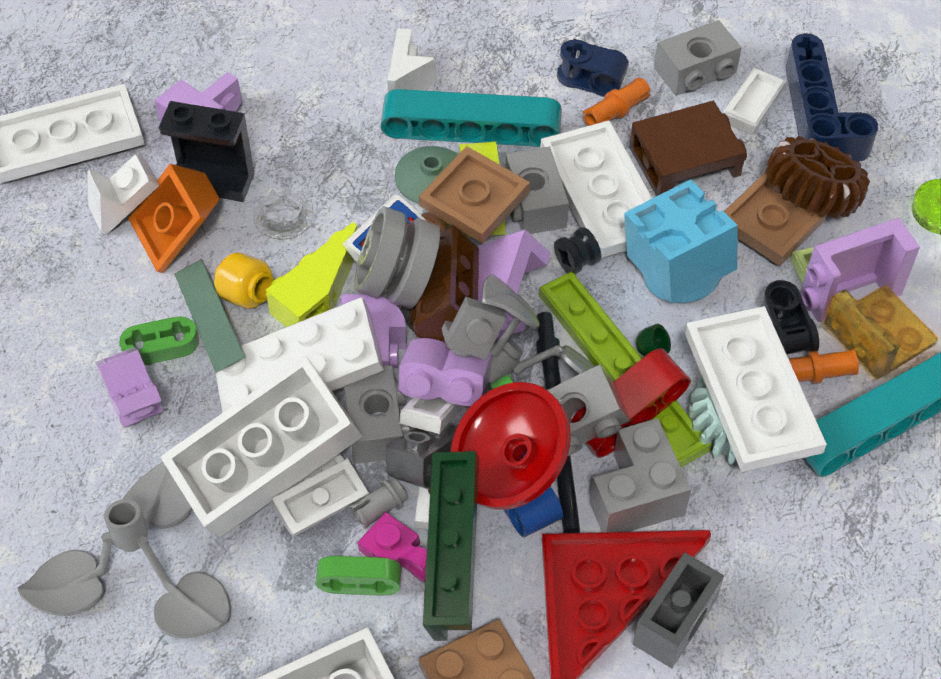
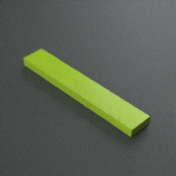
M572 271L539 287L538 296L589 361L594 366L600 364L611 376L613 382L642 359ZM677 400L654 418H658L681 467L710 452L712 444H702L700 442L702 431H693V420L689 418Z

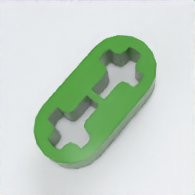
M183 316L128 327L123 331L119 340L121 351L136 347V342L143 341V348L137 350L144 365L188 356L199 345L198 333L194 322ZM183 333L184 339L176 341L175 334Z
M327 556L318 561L315 585L318 589L333 594L392 595L400 590L402 567L397 561L388 558Z

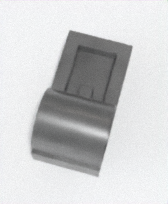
M449 422L440 434L414 428L386 446L385 462L388 476L430 489L432 453L451 452L452 440L457 426Z

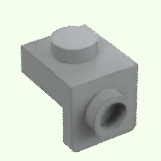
M465 297L454 321H445L442 326L446 347L461 357L468 358L474 356L486 360L507 319L504 309Z

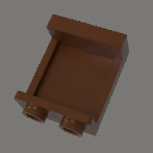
M714 100L632 123L629 148L656 196L674 188L675 182L724 168L729 170L733 178L741 176L744 161L747 159L745 144L741 139H737L731 129L728 116L725 113H721Z

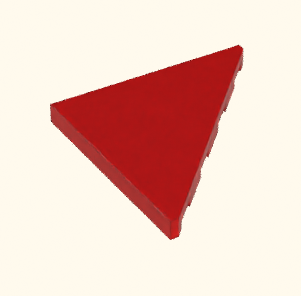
M710 530L542 534L550 679H579L649 606L684 552L695 558L705 548L711 538Z

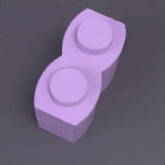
M430 338L411 340L399 365L398 391L411 398L430 400L440 397L452 404L472 406L486 392L490 380L492 352H489L486 360L474 356L466 358L453 353L446 347V343Z

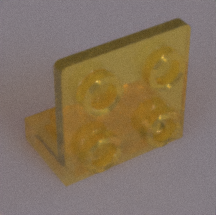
M882 286L860 300H856L844 289L832 297L824 325L848 350H855L858 361L876 380L932 348L938 341V337L887 286Z

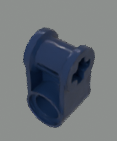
M577 39L568 40L561 46L560 56L563 61L558 67L557 78L564 86L578 88L605 97L609 91L620 89L629 67V60L622 52L615 49L603 48ZM577 50L580 51L578 58H576ZM573 69V75L570 77L569 73Z

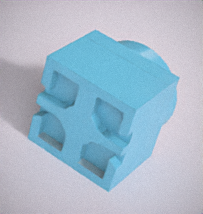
M691 179L624 213L627 257L643 273L645 285L655 296L669 301L671 304L674 302L686 303L697 301L712 293L722 277L737 270L738 225L724 211L718 212L716 210V203L712 199L707 201L705 193Z

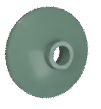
M425 146L408 152L400 159L395 169V183L398 190L405 198L419 204L418 196L458 154L450 149L439 146Z

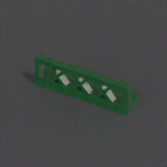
M476 451L432 453L423 627L434 641H447L448 630H472L479 457Z

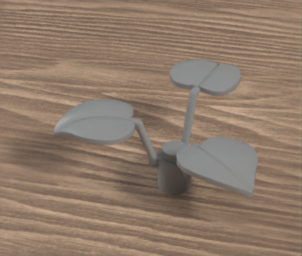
M490 274L485 279L482 303L497 306L514 315L501 338L494 342L490 350L492 352L489 382L492 383L510 374L512 371L520 375L526 368L551 356L562 358L579 374L595 367L588 359L568 345H565L563 348L556 345L521 362L519 357L523 354V351L510 337L521 321L531 328L537 329L539 327L537 315L532 307L500 278Z
M164 462L139 479L122 500L112 503L106 509L104 520L109 532L101 535L103 547L98 567L94 557L87 552L79 550L65 551L46 561L27 582L17 588L20 596L39 611L58 616L79 614L92 607L103 595V587L98 577L103 576L107 571L111 546L115 545L118 549L126 552H133L141 548L164 588L168 591V593L157 600L154 606V619L163 633L174 638L183 639L202 636L215 632L224 626L230 613L226 592L215 578L201 572H190L183 576L175 586L170 581L149 545L147 536L151 525L160 529L173 527L183 521L192 510V507Z

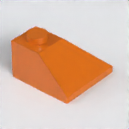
M171 163L158 178L159 186L135 208L128 218L153 266L160 273L167 269L220 199L205 173Z

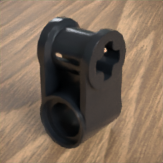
M785 280L771 282L766 287L760 307L765 306L786 355L802 351L807 353L818 351V330L814 321L809 316L797 286Z

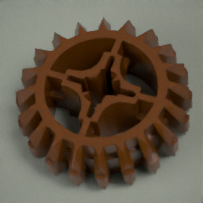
M797 136L796 139L787 137L785 141H779L767 161V168L765 170L767 175L766 181L772 185L774 192L782 194L783 200L795 204V208L801 207L805 209L807 213L814 212L820 217L829 215L834 219H838L839 216L849 217L851 213H855L858 207L862 205L870 180L867 178V171L861 168L862 165L859 161L852 160L850 154L843 153L839 150V147L834 148L828 145L827 142H818L814 138L807 140L802 136Z

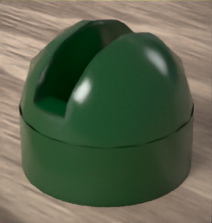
M654 324L639 332L636 338V347L643 356L659 348H663L669 353L671 350V340L667 330L661 324Z

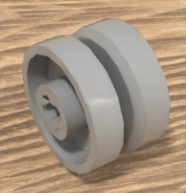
M385 206L379 209L368 230L358 260L354 280L356 292L377 298L387 289L388 300L391 303L408 309L413 308L421 298L435 264L440 241V226L420 218H416L407 226L406 216L403 212Z

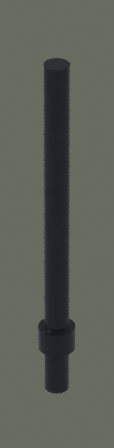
M550 312L539 313L537 315L539 321V340L536 342L537 354L556 345L560 346V340L555 337L552 314ZM551 356L541 361L546 390L561 384L558 362L560 357ZM569 455L560 474L556 478L559 502L563 510L562 527L563 533H580L571 455Z

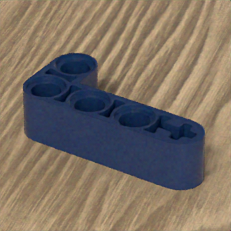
M808 33L795 36L792 40L787 59L786 75L798 136H802L807 140L814 138L818 142H827L828 145L834 148L839 147V150L843 153L850 154L852 160L864 161L871 154L878 132L877 120L867 113L838 112L822 40L818 36Z

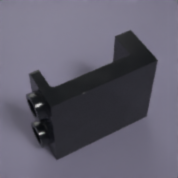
M170 101L159 125V131L161 135L171 136L176 165L205 173L219 198L244 202L255 174L245 113Z

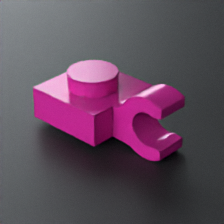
M385 512L357 542L359 551L367 557L395 560L418 580L425 582L427 550L419 546V535Z

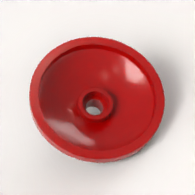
M513 382L501 385L485 393L473 403L457 426L452 440L451 452H477L479 457L477 504L490 509L507 510L523 506L543 494L556 480L566 462L571 442L569 418L563 405L553 394L541 386L527 382Z

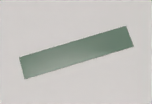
M202 259L174 273L215 373L244 359V353Z

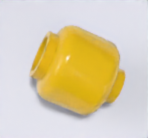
M236 252L225 257L215 271L214 285L221 299L246 309H252L267 300L266 289L270 287L274 280L271 268L265 261Z

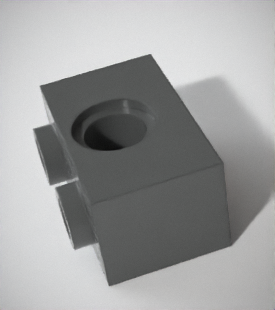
M684 552L639 619L633 645L672 669L715 604L724 575Z

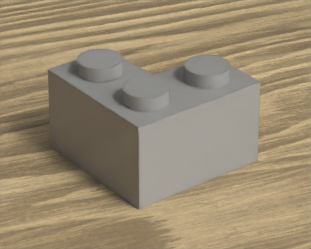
M658 418L620 429L617 432L614 457L620 470L593 477L590 505L601 531L630 532L685 515L691 488Z

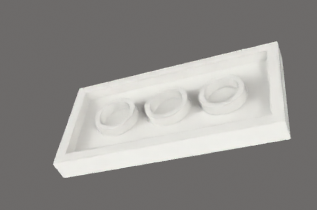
M125 84L0 116V183L145 145Z
M608 120L542 138L540 148L550 146L569 206L580 228H587L595 236L601 249V258L627 251L624 213L652 199L611 122Z
M361 297L244 344L240 347L245 358L217 372L216 379L223 413L304 355L319 371L332 391L384 371L368 305Z
M765 306L686 323L684 333L741 472L824 453L827 444Z

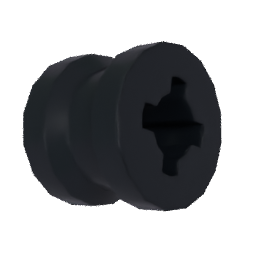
M585 227L577 229L570 238L561 237L554 242L555 255L566 273L572 271L574 274H577L582 270V266L586 264L593 266L601 261L602 255L599 244L591 231Z

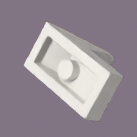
M397 28L387 79L388 92L395 89L425 90L431 87L436 82L435 58L418 56V45L412 44V29Z
M137 154L125 163L110 179L91 169L87 172L88 206L101 233L107 235L159 186L147 160Z

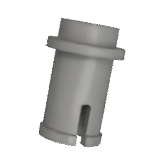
M395 478L389 481L383 479L380 481L381 486L357 503L350 505L354 517L359 524L361 523L364 529L381 518L385 512L388 513L394 508L398 510L403 508L402 503L408 497L403 487Z

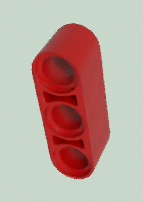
M663 348L656 349L647 354L614 381L630 418V421L621 425V429L654 419L684 394L690 386L691 379ZM582 407L574 415L571 423L578 422L585 416L586 407ZM617 433L605 438L595 437L585 442V444L597 458L607 456L615 450Z

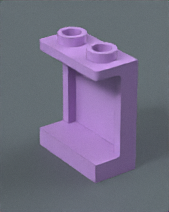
M900 218L814 246L800 294L807 311L812 312L817 322L827 320L835 296L873 283H877L888 300L902 295L920 246Z
M525 229L477 246L479 248L478 301L482 302L483 284L490 274L500 278L517 294L524 273L547 266L551 253ZM506 310L504 311L507 319L496 339L501 338L514 318V315ZM521 321L513 334L524 331L526 324Z

